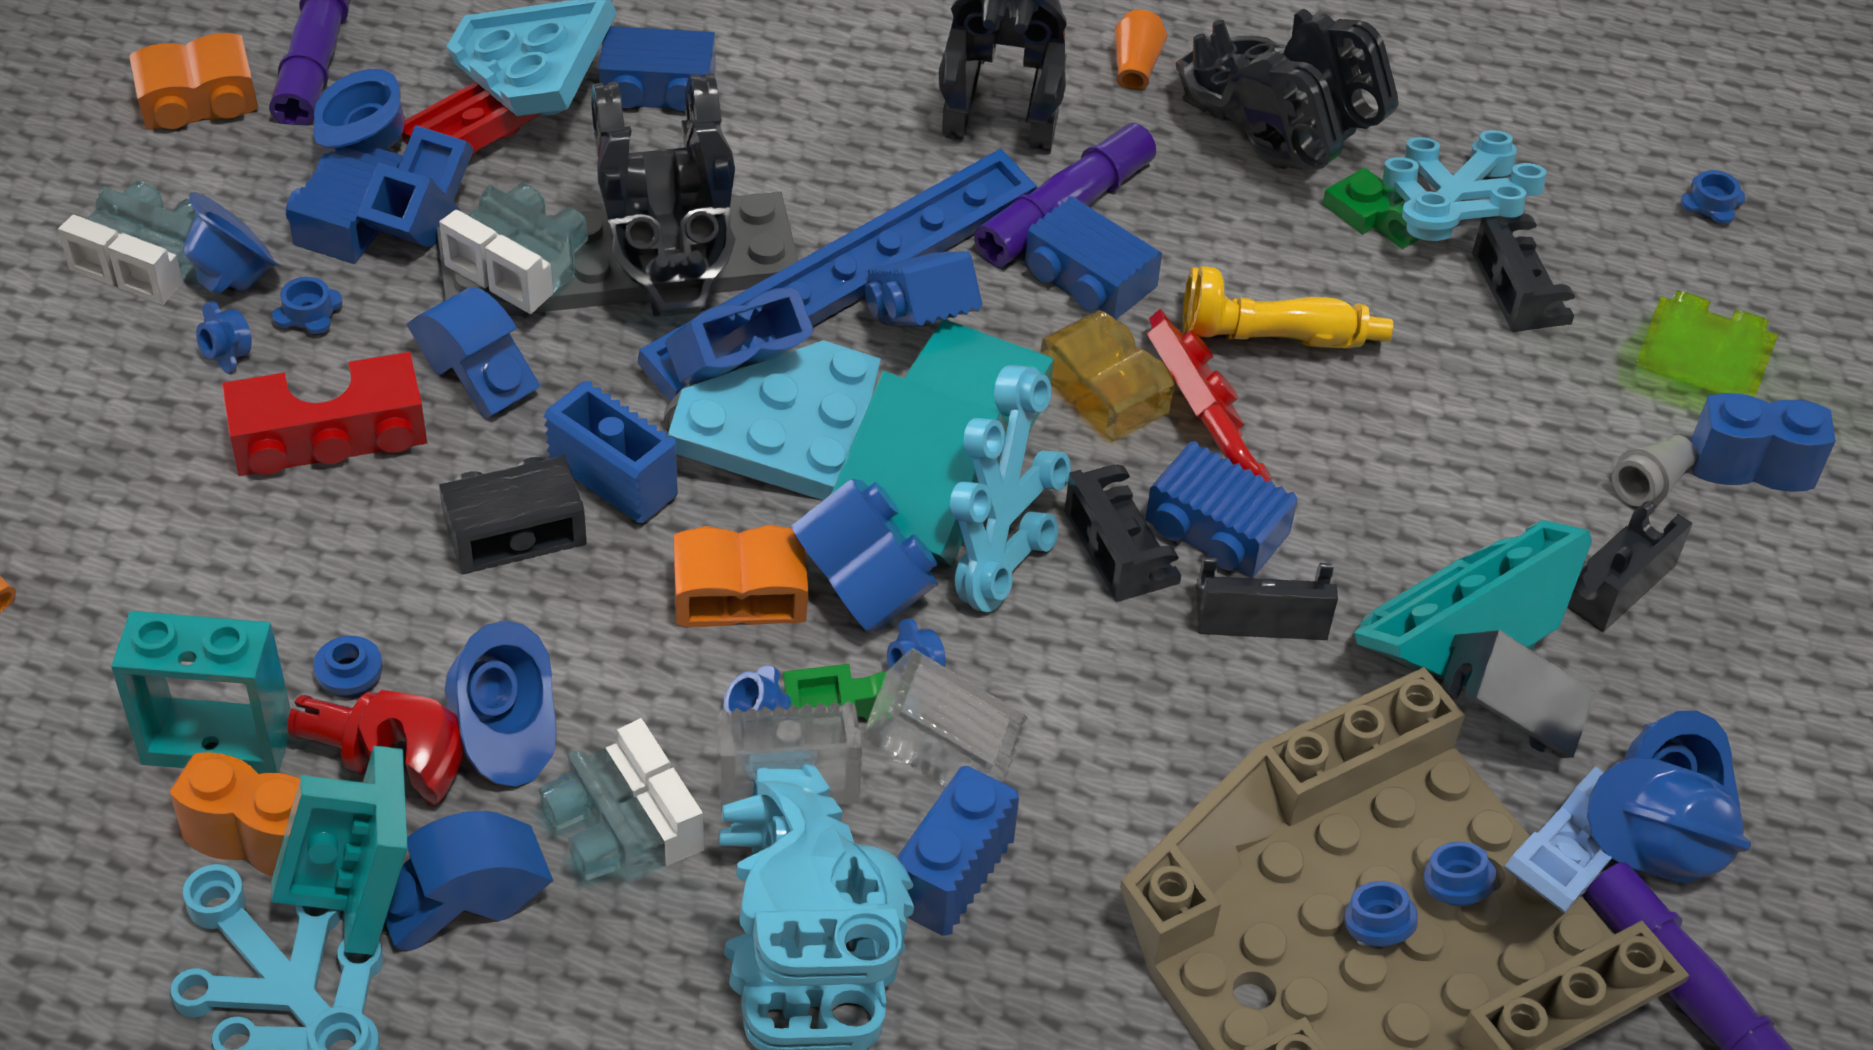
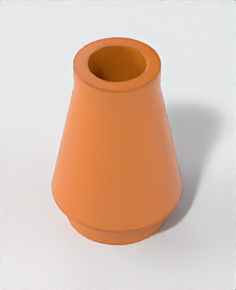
M1133 10L1123 16L1114 30L1118 65L1117 82L1121 87L1144 90L1149 84L1150 75L1167 41V32L1162 19L1157 14L1148 10Z

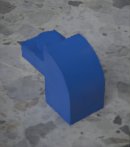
M415 125L399 167L395 168L380 162L377 163L356 216L373 230L426 247L437 244V227H440L439 221L456 209L460 211V208L453 201L473 154V147L467 141Z
M469 287L419 314L406 324L433 370L438 375H441L453 368L480 414L485 419L541 387L510 335L512 331L517 329L515 323L492 296L479 288Z
M469 811L443 817L419 828L407 837V849L411 858L402 865L385 922L393 945L412 951L420 948L464 910L496 921L508 919L554 881L532 826L497 812Z

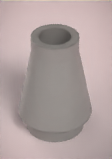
M1674 435L1665 441L1624 452L1618 458L1612 474L1615 491L1621 499L1633 506H1641L1646 501H1652L1654 506L1660 504L1686 470L1696 463V449L1693 443L1686 437Z

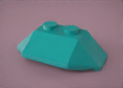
M1541 520L1526 527V532L1520 536L1498 540L1470 553L1367 613L1361 621L1360 627L1354 632L1356 642L1364 648L1414 670L1425 667L1432 676L1440 679L1445 677L1454 651L1451 644L1454 636L1458 634L1500 630L1532 650L1537 641L1560 628L1592 543L1590 531ZM1472 671L1467 674L1462 686H1466Z

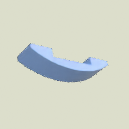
M1596 766L1578 784L1555 815L1538 833L1534 832L1521 845L1504 867L1564 914L1577 902L1612 859V857L1602 851L1593 839L1587 819L1589 795L1599 777L1604 773Z

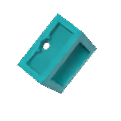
M130 611L111 669L141 765L184 769L195 753L213 752L238 758L250 765L258 774L279 773L290 736L287 725L291 707L271 622ZM182 661L193 662L190 665L180 664ZM166 677L245 684L250 704L172 698ZM208 743H218L215 749H204V746Z

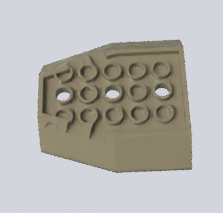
M1425 667L1258 744L1121 880L1120 885L1151 978L1203 1050H1562L1687 982L1690 975L1643 921L1614 935L1582 896L1564 914L1504 868L1511 856L1530 835L1455 748L1465 714ZM1451 842H1468L1481 847L1486 852L1488 860L1495 867L1496 879L1499 882L1500 888L1493 891L1487 898L1464 907L1452 906L1435 899L1427 892L1424 885V869L1430 861L1433 851L1441 845ZM1375 881L1392 882L1403 887L1407 891L1409 899L1415 904L1418 912L1416 931L1408 939L1381 949L1362 947L1349 934L1345 925V910L1351 902L1354 891L1364 884ZM1241 985H1257L1269 993L1273 1003L1263 1009L1245 1007L1237 1001L1233 991Z

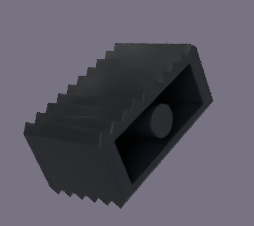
M565 455L549 459L530 457L524 459L515 467L484 474L470 471L459 475L453 481L439 484L443 518L461 574L481 571L486 568L506 565L511 562L535 558L536 556H543L559 552L562 549L568 550L587 544L584 506Z

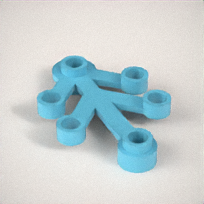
M1489 130L1480 133L1479 140L1472 144L1471 158L1454 175L1438 160L1439 142L1425 137L1411 138L1406 143L1405 158L1394 157L1385 161L1383 183L1387 187L1395 189L1405 201L1402 217L1407 222V232L1422 240L1439 241L1449 238L1453 233V227L1457 226L1460 220L1493 216L1518 217L1524 213L1526 196H1536L1543 193L1546 170L1539 165L1531 163L1515 165L1517 148L1512 144L1513 137L1506 132ZM1418 171L1437 192H1427L1417 183ZM1511 174V177L1482 180L1485 176L1504 177ZM1490 198L1485 200L1461 201L1470 199Z
M1008 365L1000 371L997 377L994 397L999 412L1004 416H1009L1006 436L1001 422L994 419L974 418L967 424L964 432V447L967 454L972 457L979 483L959 482L951 494V512L953 517L959 521L967 553L961 558L956 569L955 588L958 597L963 602L969 603L977 611L992 612L997 609L1010 593L1013 581L1012 571L1032 550L1050 551L1058 537V523L1054 515L1028 512L1023 516L1019 530L1007 541L1010 524L1044 489L1062 490L1067 485L1069 472H1071L1070 460L1067 454L1043 450L1037 453L1032 466L1020 478L1032 417L1037 413L1043 412L1048 407L1051 399L1050 381L1046 375L1040 374L1035 367ZM1002 452L1000 464L998 465L997 457ZM988 517L987 527L985 531L983 521H985Z
M220 864L207 865L199 868L187 878L183 886V898L191 920L203 928H218L261 978L214 976L209 971L201 968L185 970L175 977L170 987L171 997L176 1010L186 1017L203 1016L213 1010L214 1007L290 1011L303 1025V1027L255 1026L251 1020L245 1017H230L220 1022L212 1033L214 1050H329L339 1040H350L355 1043L348 1050H379L380 1040L377 1028L373 1021L364 1015L370 980L379 973L384 963L380 941H378L375 954L368 961L359 964L348 960L352 953L345 952V938L339 944L337 957L342 975L334 1005L330 1008L316 992L328 932L340 922L342 910L330 909L326 914L315 917L306 914L310 908L309 906L295 905L299 924L289 961L244 910L246 907V895L241 878L234 869ZM212 899H228L225 903L215 907H205L206 904ZM201 985L208 988L206 993L198 999L187 1000L182 997L183 993L192 986ZM245 1034L249 1036L248 1042L238 1049H228L223 1046L224 1042L232 1035Z

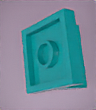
M373 746L363 783L301 775L271 880V902L344 910L345 952L375 954L407 852L403 749Z

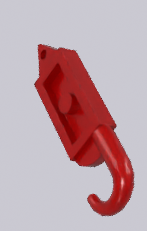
M1159 309L1149 317L1152 330L1147 335L1194 413L1204 422L1225 458H1229L1233 465L1239 463L1243 470L1250 469L1254 476L1261 475L1265 482L1271 481V475L1265 465L1255 460L1241 438L1243 433L1240 428L1245 424L1232 405L1239 399L1236 391L1220 372L1216 370L1212 373L1207 365V362L1213 358L1211 351L1193 330H1189L1186 334L1181 333L1162 309Z

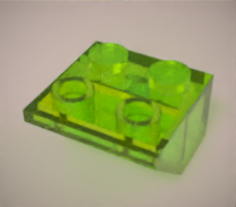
M1676 290L1673 300L1660 296L1637 358L1636 366L1718 394L1737 393L1756 397L1779 334L1767 331L1770 320L1738 309L1734 310L1730 319L1709 312L1710 300L1680 290Z

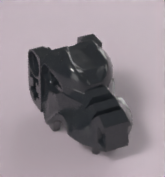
M955 0L951 7L953 14L951 29L938 72L939 88L945 99L942 136L951 137V135H956V138L965 139L981 65H984V62H993L997 44L1025 48L1023 67L1036 68L1026 117V123H1031L1029 147L1032 149L1043 147V150L1052 151L1059 106L1062 104L1066 89L1065 67L1067 54H1065V28L1067 19L1063 14L1060 1Z
M1301 9L1295 13L1292 37L1286 45L1277 44L1271 39L1261 36L1230 37L1224 20H1217L1212 24L1210 41L1208 38L1206 39L1205 34L1194 36L1193 50L1175 62L1176 70L1179 72L1185 91L1182 99L1203 112L1208 110L1211 115L1222 121L1228 118L1234 124L1241 126L1246 131L1247 137L1259 157L1268 164L1282 169L1287 167L1301 170L1303 168H1324L1342 153L1343 142L1352 136L1357 128L1368 129L1370 126L1379 125L1397 110L1399 104L1386 47L1375 27L1361 20L1338 19L1334 21L1322 12L1312 15L1308 10ZM1361 89L1366 90L1375 98L1378 111L1371 108L1364 100Z
M706 73L703 77L695 74L688 77L685 88L687 120L681 121L684 148L629 153L632 130L631 126H624L618 82H609L608 86H603V83L593 84L591 108L596 153L598 156L597 177L612 236V253L623 272L632 281L646 290L648 300L652 306L653 317L704 312L707 310L706 300L711 284L728 264L736 240L730 227V206L735 164L732 150L720 126L722 118L715 74Z

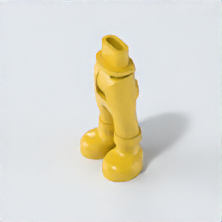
M1210 266L1190 268L1182 307L1183 334L1193 330L1199 337L1226 335V339L1248 340L1249 337H1281L1295 339L1309 347L1356 348L1362 347L1365 340L1390 342L1393 332L1392 319L1369 316L1367 305L1357 303L1352 308V306L1337 298L1311 296L1279 301H1254L1251 298L1233 297L1230 300L1224 291L1222 273L1215 267Z

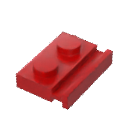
M474 82L406 119L401 136L403 141L408 144L415 125L467 141L474 149L472 158L477 150L493 141L516 134L520 126L535 119L539 114L516 116L477 82Z

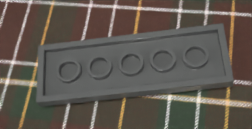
M782 191L731 197L730 227L736 240L728 264L712 282L708 294L747 290L799 261ZM606 210L481 222L496 231L497 234H502L551 263L553 294L533 313L649 301L646 290L632 281L623 272L612 253V236ZM437 227L446 300L469 287H476L492 296L509 316L529 314L490 292L489 286L483 288L445 266L440 227Z

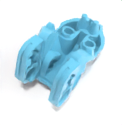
M803 764L802 769L758 768L755 775L752 797L722 806V821L734 822V824L719 830V846L752 847L753 854L737 864L736 877L746 881L739 917L740 925L744 929L745 934L730 939L725 943L724 955L733 961L729 984L735 992L742 995L741 1004L744 1030L747 1039L759 1050H867L876 1044L881 1035L887 1004L884 987L895 982L900 961L899 956L905 951L904 939L908 926L905 918L911 916L915 908L907 890L913 888V883L906 868L892 853L872 845L854 843L849 825L841 822L843 811L836 801L829 797L830 787L816 766ZM849 942V946L851 947V949H855L856 951L849 952L847 950L846 943ZM843 1003L858 1004L869 1012L871 1021L862 1026H847L834 1017L832 1010ZM810 1007H819L818 1029L810 1028L812 1016H808ZM769 1010H782L784 1018L789 1020L788 1028H774L772 1018H768Z

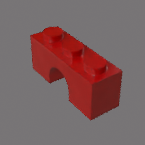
M411 352L349 361L348 365L351 376L349 387L339 397L321 403L305 402L293 396L288 389L285 372L222 382L229 435L238 475L245 476L256 473L271 475L285 468L320 462L334 464L349 457L383 451L398 453L412 446L428 444L422 402Z

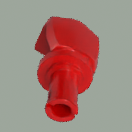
M382 689L378 693H365L357 700L354 707L350 708L313 699L308 695H300L294 703L296 707L304 708L305 712L291 708L288 717L287 729L292 738L306 739L341 748L344 767L349 772L361 775L366 773L373 746L390 748L392 744L398 741H406L405 763L412 787L420 793L428 805L435 808L447 793L464 756L458 717L437 700L424 696Z

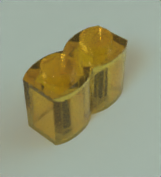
M1098 310L1042 338L1040 353L1054 358L1051 385L1070 403L1075 404L1078 411L1109 442L1113 443L1169 413L1174 383L1167 366L1145 350L1136 347L1134 337L1129 328L1124 323L1117 322L1109 314Z

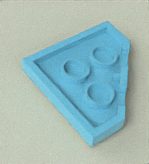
M569 0L465 15L446 47L457 67L516 116L538 113L550 116L563 110H568L617 12L612 0Z
M823 340L782 354L775 359L759 362L681 390L667 437H675L677 455L825 500L833 491L872 398L881 359Z

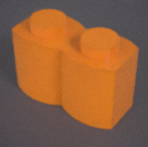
M234 33L210 34L197 38L187 45L177 43L155 44L141 48L129 55L137 98L146 129H176L184 124L198 122L202 118L209 120L234 118L239 115L249 114L259 108L242 35Z
M765 525L737 533L727 529L702 526L674 534L676 624L689 628L733 626L741 622L748 625L802 623L807 621L808 581L805 548L800 543L793 529L777 525Z
M213 752L195 753L169 791L183 839L189 846L204 855L223 860L247 859L254 868L273 877L300 778L282 773L258 774L244 761L226 754Z

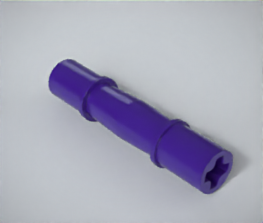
M300 0L299 8L301 13L292 33L288 54L279 63V76L269 104L271 115L280 124L307 126L313 121L316 102L320 98L321 92L326 87L329 79L327 67L336 46L340 24L346 21L349 13V0Z
M1128 123L1098 145H1092L1085 149L1081 159L1054 174L1031 194H1022L1016 197L1010 206L975 230L974 241L980 255L991 265L1003 267L1026 251L1028 230L1032 223L1036 225L1039 218L1044 219L1047 212L1051 213L1054 207L1058 208L1062 201H1067L1069 196H1073L1088 206L1106 190L1111 193L1118 189L1124 180L1155 158L1156 144L1150 132L1138 123Z
M1621 862L1608 868L1589 885L1584 894V899L1615 934L1643 921L1690 975L1687 982L1667 993L1676 1005L1720 1050H1794L1774 1028V1021L1768 1015L1760 1017L1722 968L1681 928L1682 918L1676 912H1671L1627 862Z

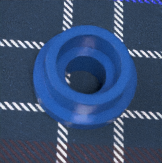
M342 636L327 642L319 649L314 658L313 668L317 682L325 690L338 696L353 697L368 691L381 675L383 663L381 653L372 641L360 636ZM346 660H355L350 664H339Z
M1451 842L1441 845L1431 854L1430 861L1424 869V885L1427 892L1441 902L1458 907L1469 906L1487 898L1496 887V870L1481 847L1468 842Z
M1375 881L1364 884L1354 891L1351 902L1345 910V925L1349 934L1356 940L1375 947H1389L1408 939L1416 931L1418 912L1415 904L1409 899V895L1403 887L1392 882Z

